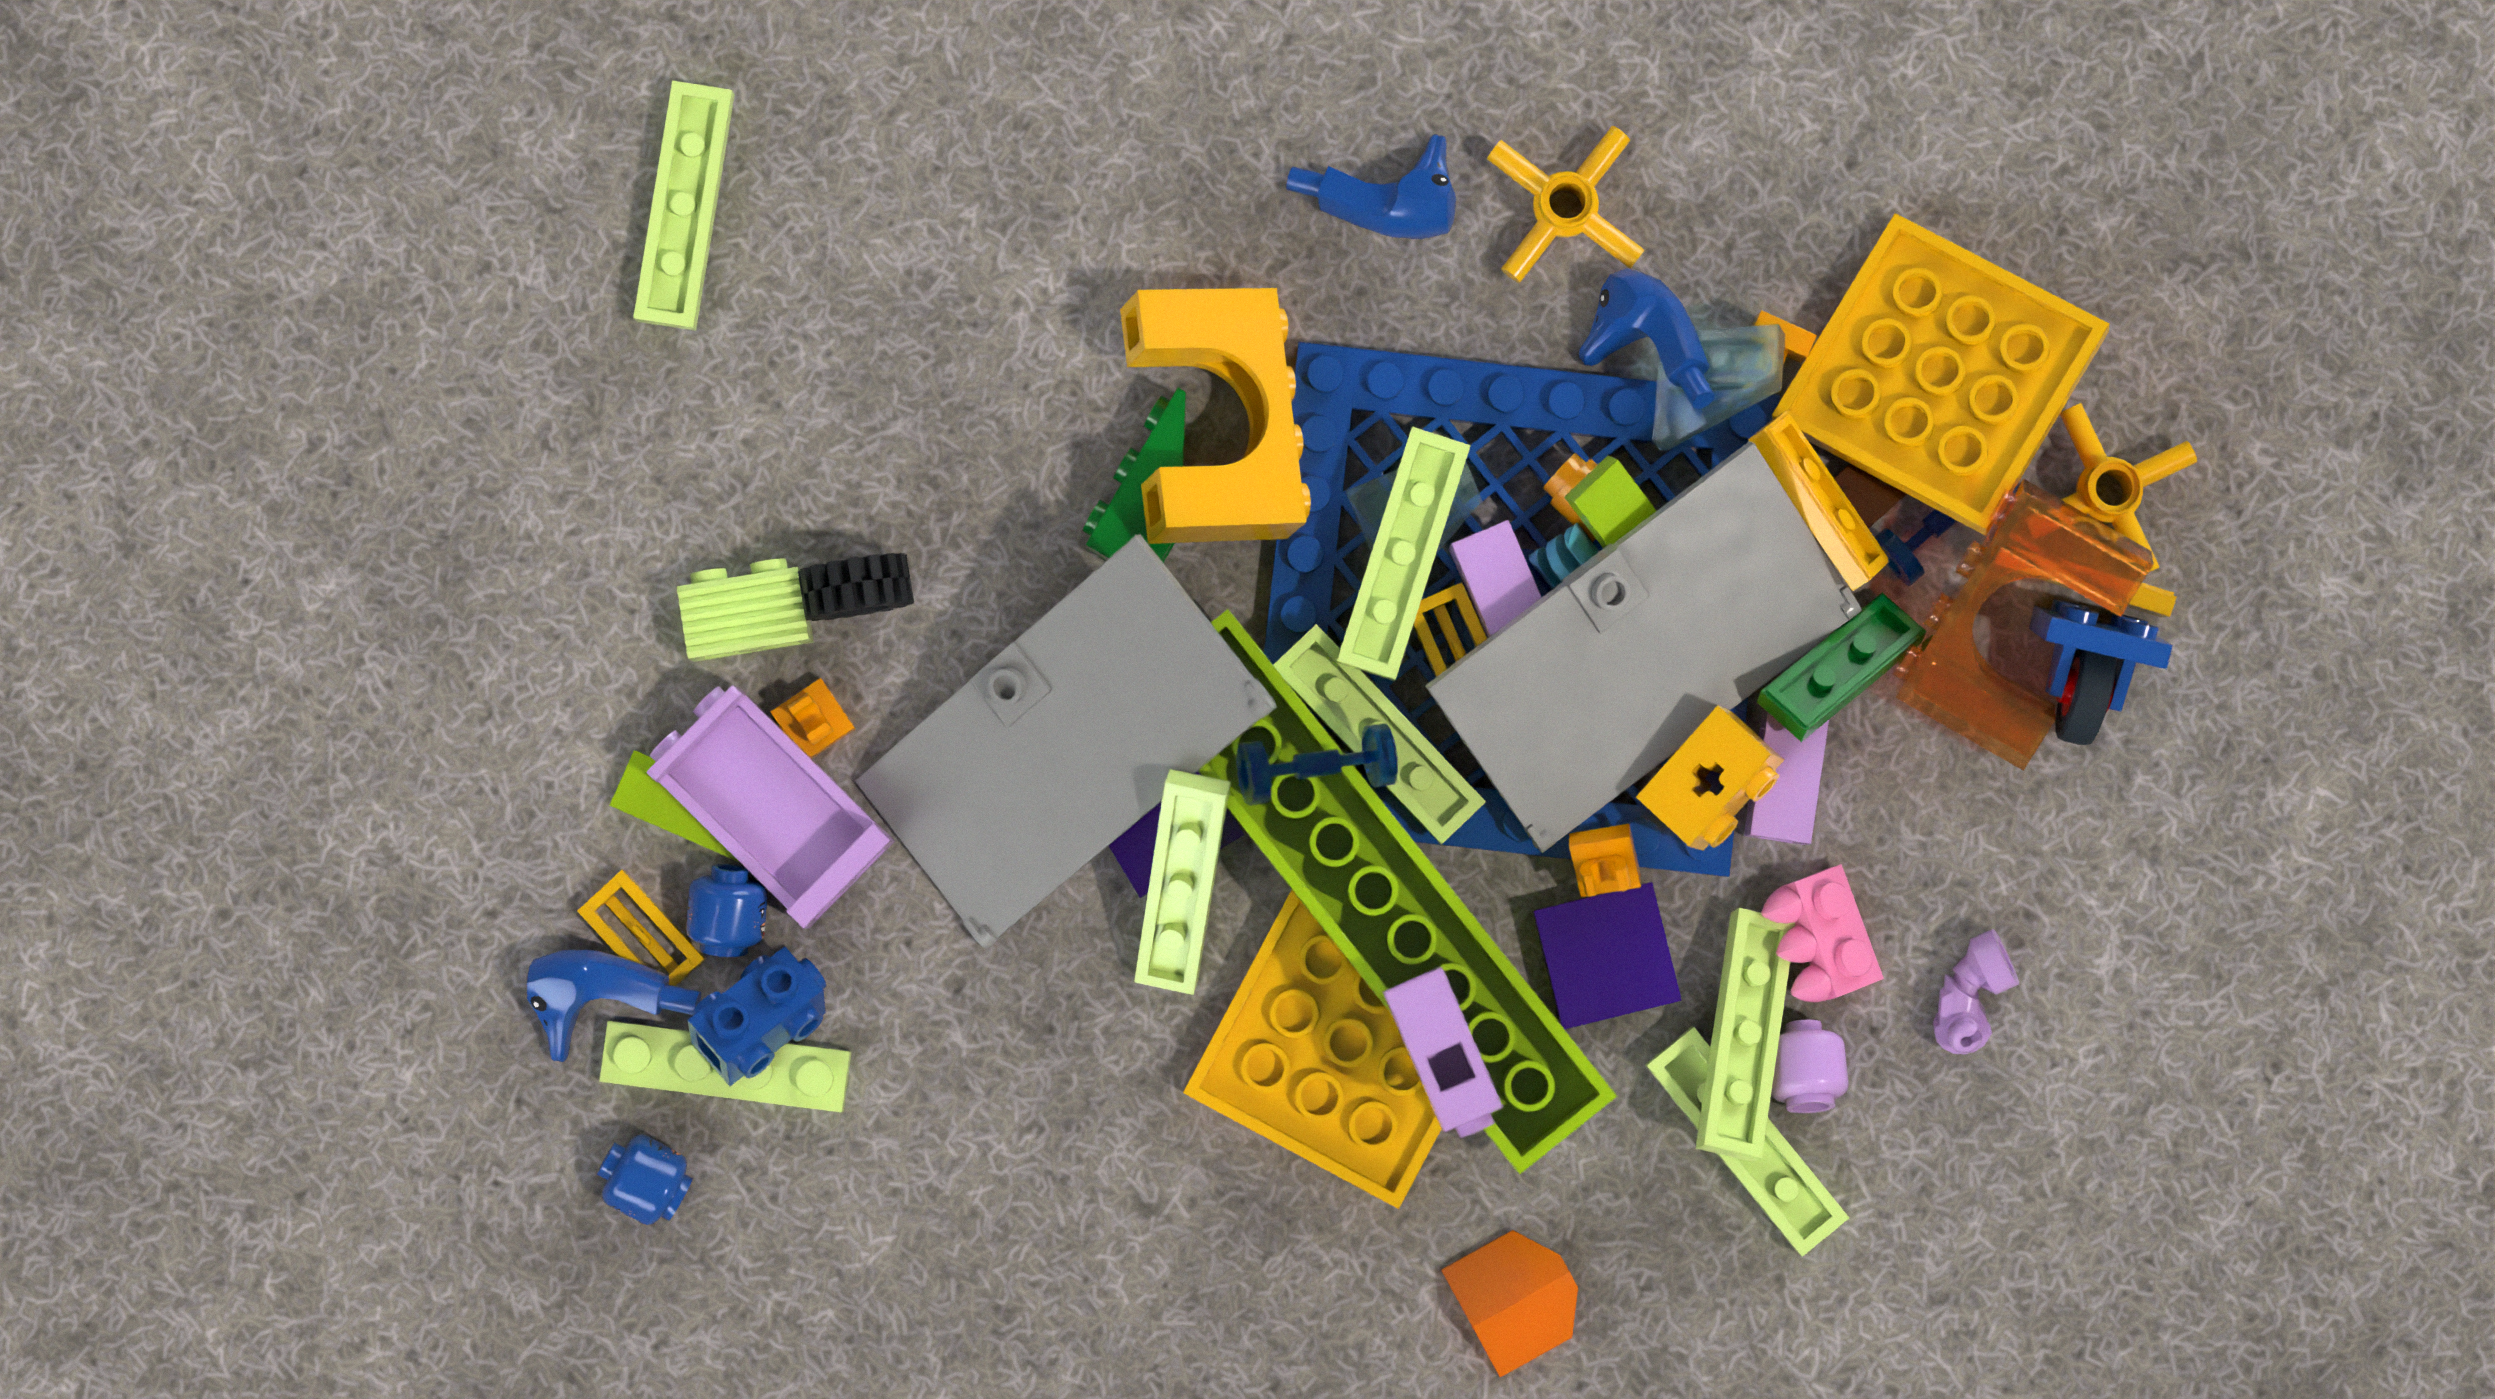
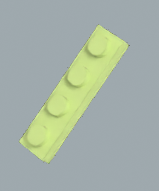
M672 81L633 316L636 322L696 331L735 96L734 92L730 89Z
M1415 427L1411 428L1336 661L1337 663L1386 679L1396 680L1471 445Z
M1316 624L1274 664V667L1293 691L1440 845L1443 844L1486 801L1361 670L1336 662L1340 648Z
M1169 769L1163 792L1135 983L1194 995L1199 977L1231 783L1229 781Z
M1738 908L1730 914L1696 1149L1751 1162L1762 1158L1790 962L1777 956L1776 950L1782 937L1788 930L1796 926L1795 922L1788 924L1776 923L1763 917L1762 913Z
M607 1021L599 1082L844 1112L852 1051L786 1043L774 1052L775 1057L773 1061L760 1074L750 1079L743 1076L732 1086H729L691 1043L689 1030Z
M1691 1026L1647 1062L1645 1066L1698 1130L1711 1047L1695 1027ZM1769 1118L1767 1119L1761 1159L1751 1162L1717 1154L1802 1257L1849 1219V1216Z

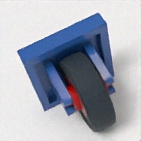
M2053 599L2051 609L2034 605L2029 629L2045 641L2055 643L2045 692L2057 697L2055 719L2057 738L2077 745L2092 744L2097 736L2108 709L2122 711L2136 662L2167 669L2173 645L2158 637L2159 627L2148 624L2149 621L2124 614L2112 613L2111 621L2108 623L2097 620L2099 613L2089 610L2087 606Z

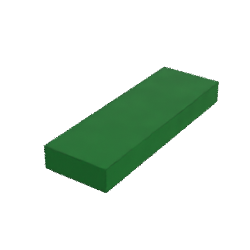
M1882 592L1863 607L1860 613L1836 629L1761 690L1757 703L1800 742H1803L1919 646L1927 631Z

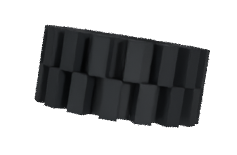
M887 553L880 556L875 554L861 558H847V560L842 561L834 560L827 562V564H816L798 571L805 619L807 621L849 618L857 615L894 610V608H903L914 604L907 554Z

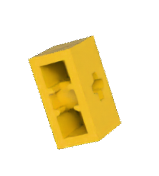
M1717 705L1636 798L1689 847L1702 851L1708 845L1715 848L1724 842L1734 831L1738 824V820L1734 816L1749 799L1757 802L1776 784L1780 775L1775 770L1785 759L1732 711ZM1710 771L1721 774L1719 781L1724 788L1719 794L1709 791L1711 784L1706 779V776Z

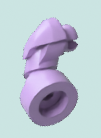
M1994 929L1971 938L1966 955L1953 967L1954 976L1951 977L1945 974L1944 987L1939 993L1938 1013L1934 1018L1933 1028L1937 1043L1944 1050L1953 1054H1968L1977 1051L1986 1044L1992 1034L1977 990L1984 988L1997 995L2019 985L2012 961Z

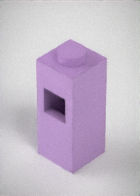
M1509 520L1456 541L1449 547L1450 554L1487 639L1541 599V595Z
M1762 708L1758 736L1785 760L1775 770L1780 776L1772 789L1757 802L1749 799L1744 836L1799 845L1811 844L1829 720L1803 742H1800Z
M1438 967L1383 991L1382 993L1441 1129L1447 1132L1456 1128L1459 1137L1462 1138L1494 1124L1491 1112L1502 1108V1104L1443 968Z

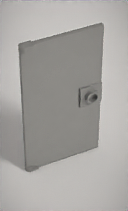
M1749 441L1614 544L1610 543L1562 579V583L1434 678L1425 687L1518 819L1534 847L1543 853L1675 753L1717 705L1728 710L1733 709L1836 629L1860 613L1862 609L1850 589L1842 581L1756 445Z
M1138 534L1018 639L1008 645L969 679L963 687L860 775L855 782L965 922L964 926L983 948L988 949L1001 938V935L1157 806L1163 799L1164 786L1169 769L1195 774L1259 719L1264 718L1276 708V704L1259 680H1255L1144 538Z

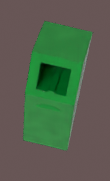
M1177 387L1170 400L1162 395L1158 398L1143 427L1152 431L1140 452L1131 447L1129 448L1113 476L1114 480L1121 483L1110 504L1102 500L1098 501L1082 531L1090 535L1086 543L1087 550L1106 561L1138 534L1148 544L1141 484L1159 467H1183L1186 391ZM1175 543L1148 545L1164 563Z

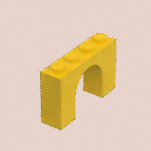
M1277 288L1137 290L1120 309L1127 367L1189 366L1205 369L1218 375L1241 398L1248 415L1250 429L1248 446L1240 461L1219 466L1159 467L1141 484L1148 544L1289 538L1307 523L1306 519L1310 513L1311 497L1307 484L1301 482L1299 459L1303 452V435L1300 426L1294 424L1291 402L1295 396L1296 380L1292 367L1286 365L1284 343L1288 336V318L1285 310L1279 308Z

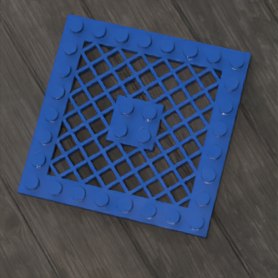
M1298 342L1295 369L1296 390L1292 401L1294 424L1300 426L1303 435V452L1299 459L1301 482L1306 483L1310 491L1311 507L1309 516L1306 519L1307 523L1289 538L1276 540L1264 654L1274 665L1316 624L1326 635L1329 627L1340 642H1343L1346 632L1336 619L1355 605L1361 586L1360 581L1344 563L1343 559L1366 540H1369L1374 546L1377 537L1376 532H1378L1383 518L1382 515L1369 525L1349 499L1373 480L1377 482L1388 497L1390 496L1393 486L1383 475V472L1402 458L1408 436L1391 415L1431 419L1433 421L1421 430L1433 433L1441 427L1450 439L1468 444L1451 422L1494 426L1471 444L1466 459L1488 486L1465 505H1462L1458 498L1454 496L1451 508L1455 513L1447 518L1442 534L1460 520L1463 521L1472 534L1483 531L1470 512L1495 493L1515 518L1510 523L1513 532L1522 527L1538 548H1546V539L1529 519L1546 507L1553 498L1547 493L1523 512L1503 486L1527 466L1544 486L1550 479V476L1536 459L1560 440L1572 455L1577 453L1585 462L1590 460V458L1571 435L1613 440L1591 459L1599 464L1621 447L1642 472L1633 479L1638 487L1648 480L1663 500L1668 503L1676 496L1656 472L1681 453L1701 478L1748 443V439L1772 420V413L1779 404L1780 395L1711 388L1715 394L1712 403L1704 408L1695 409L1682 387L1675 386L1672 383ZM1352 411L1373 413L1350 431ZM1381 420L1401 446L1378 465H1375L1356 439ZM1512 429L1554 434L1529 452ZM1501 433L1521 460L1496 479L1476 453ZM1632 442L1674 447L1650 466ZM1349 448L1368 473L1343 492L1347 450ZM1692 448L1711 450L1709 469ZM1342 507L1361 530V533L1336 552ZM1596 539L1593 543L1601 551L1603 547ZM1440 544L1435 556L1447 569L1448 573L1424 591L1422 599L1438 593L1453 580L1454 585L1462 582L1455 563ZM1521 548L1542 598L1552 589L1529 561V555L1536 550ZM1336 567L1355 592L1330 612L1334 568ZM1452 600L1450 619L1466 654H1468L1476 647L1455 600ZM1433 610L1427 611L1426 613L1441 630ZM1443 633L1434 638L1437 647H1439L1446 639ZM1408 642L1404 653L1409 659L1400 666L1396 680L1415 666L1428 683L1436 677L1423 661L1426 657L1423 648L1416 652ZM1447 644L1445 663L1454 664L1456 662ZM1365 672L1376 687L1449 762L1443 752L1461 739L1457 732L1453 733L1440 745L1436 746L1416 721L1417 718L1436 704L1433 697H1429L1410 713L1389 687L1395 681L1383 679L1380 676ZM1748 697L1730 710L1744 723H1746ZM1301 699V701L1305 704V706L1309 709V711L1313 714V716H1314V717L1317 719V721H1318V716H1317V715L1311 710V708ZM1327 725L1323 727L1328 734L1332 732ZM1357 757L1350 761L1355 768L1362 763ZM1665 759L1663 762H1661L1659 766L1662 768L1666 764L1668 759ZM1480 767L1465 780L1472 785L1486 773ZM1710 771L1706 779L1711 784L1709 791L1719 794L1724 786L1719 781L1721 774ZM1361 775L1414 842L1440 845L1375 776ZM1632 784L1625 792L1636 805L1607 803L1553 846L1541 853L1538 848L1534 847L1520 822L1497 790L1473 787L1486 802L1441 844L1443 846L1572 860L1569 848V833L1630 824L1639 867L1729 877L1734 831L1724 842L1715 848L1708 845L1702 851L1689 847L1636 798L1640 792Z

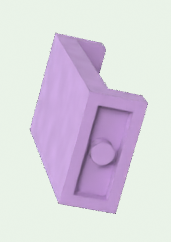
M732 685L724 692L718 686L693 710V713L699 719L682 736L674 730L655 747L650 757L656 763L646 773L655 782H659L750 871L787 908L786 912L803 929L810 928L875 863L895 840L741 688Z

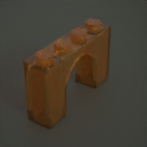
M2023 478L2014 493L2005 488L1988 519L1994 524L1992 530L1982 545L1974 540L1970 543L1955 569V572L1963 577L1951 596L1943 592L1938 595L1923 624L1931 629L1919 647L1910 644L1900 661L1896 664L1892 675L1899 678L1895 698L2024 771L2056 720L2055 704L2002 675L1983 658L1973 635V623L1980 607L1993 592L2010 582L2025 578H2044L2071 588L2121 617L2154 564L2152 551Z

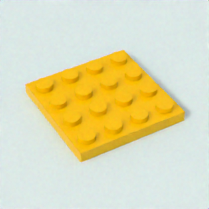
M1894 213L1772 413V420L1786 411L1791 415L1809 442L1987 536L2109 333L2110 324Z
M1291 889L1183 1093L1399 1209L1441 1131L1440 1124L1393 1016Z

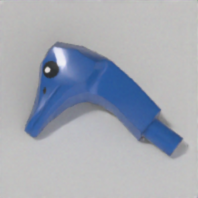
M1438 134L1430 137L1426 150L1414 168L1396 183H1366L1328 166L1325 174L1292 167L1287 179V190L1317 197L1321 211L1356 226L1389 237L1421 240L1448 234L1455 218L1456 196L1449 179L1446 162L1447 143L1445 136Z
M1625 268L1610 274L1601 288L1598 308L1590 334L1579 349V357L1586 366L1597 365L1611 353L1636 340L1650 337L1656 345L1667 380L1675 386L1682 387L1695 409H1701L1711 404L1715 394L1703 376L1710 366L1696 329L1681 301L1661 280L1638 270Z
M561 950L533 959L527 974V999L538 1015L547 1034L551 1059L559 1062H564L568 1058L571 1037L580 1010L591 1000L600 998L619 1000L654 1015L660 1014L662 1009L692 1015L694 1008L701 1001V992L668 985V974L629 959L595 950Z

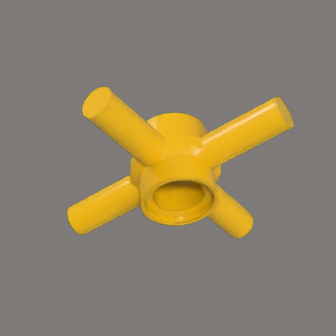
M1611 126L1576 172L1562 171L1550 176L1504 141L1500 140L1488 155L1487 160L1534 195L1533 212L1537 220L1533 228L1501 267V270L1508 277L1520 283L1556 236L1567 238L1584 233L1629 269L1633 267L1645 249L1598 214L1599 200L1594 188L1631 141L1624 132L1615 126ZM1558 191L1572 192L1579 198L1582 212L1573 218H1562L1551 209L1549 198Z
M2082 403L2062 411L2059 415L2085 468L2078 477L2075 493L2022 517V523L2028 536L2034 539L2081 516L2088 515L2096 521L2112 523L2137 578L2159 568L2160 566L2134 512L2140 505L2144 487L2197 463V457L2191 444L2185 441L2132 466L2120 458L2107 457ZM2100 475H2110L2121 484L2123 495L2117 506L2108 505L2098 497L2096 483Z

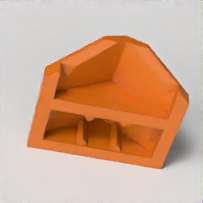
M1511 1230L1441 1269L1500 1378L1572 1338L1578 1286L1561 1255Z

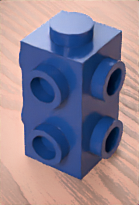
M785 946L771 957L762 955L744 969L740 980L722 994L719 991L713 992L696 1005L692 1012V1017L688 1019L691 1043L729 1086H732L743 1076L747 1079L753 1078L769 1066L775 1057L774 1052L791 1039H794V1041L805 1039L818 1028L823 1020V1015L826 1013L824 999L826 982L810 960L803 958L798 961Z

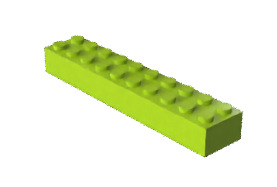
M1227 609L1213 620L1211 624L1254 679H1258L1275 701L1276 708L1264 718L1259 719L1198 770V773L1201 776L1231 782L1227 802L1229 812L1390 1014L1391 1011L1382 993L1383 991L1438 967L1443 968L1502 1104V1108L1491 1112L1494 1124L1483 1130L1515 1171L1519 1174L1523 1173L1614 1100L1617 1095L1230 610Z

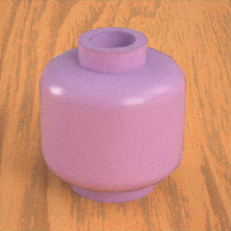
M1797 1020L1785 1024V1033L1779 1036L1771 1091L1772 1097L1777 1101L1785 1103L1787 1111L1792 1113H1816L1834 1108L1835 1099L1845 1094L1849 1085L1845 1045L1842 1037L1831 1031L1822 1030V1023L1818 1020Z

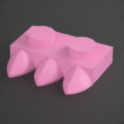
M1842 864L1783 885L1767 898L1761 912L1763 917L1776 923L1788 924L1795 922L1796 925L1782 937L1776 950L1777 956L1789 962L1810 963L1795 979L1790 991L1792 996L1806 1002H1822L1840 997L1884 979Z

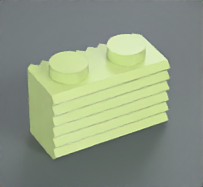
M780 558L750 564V575L728 578L726 568L691 573V584L677 586L688 659L698 662L813 643L811 621L805 619L798 576L800 568H788L786 559Z

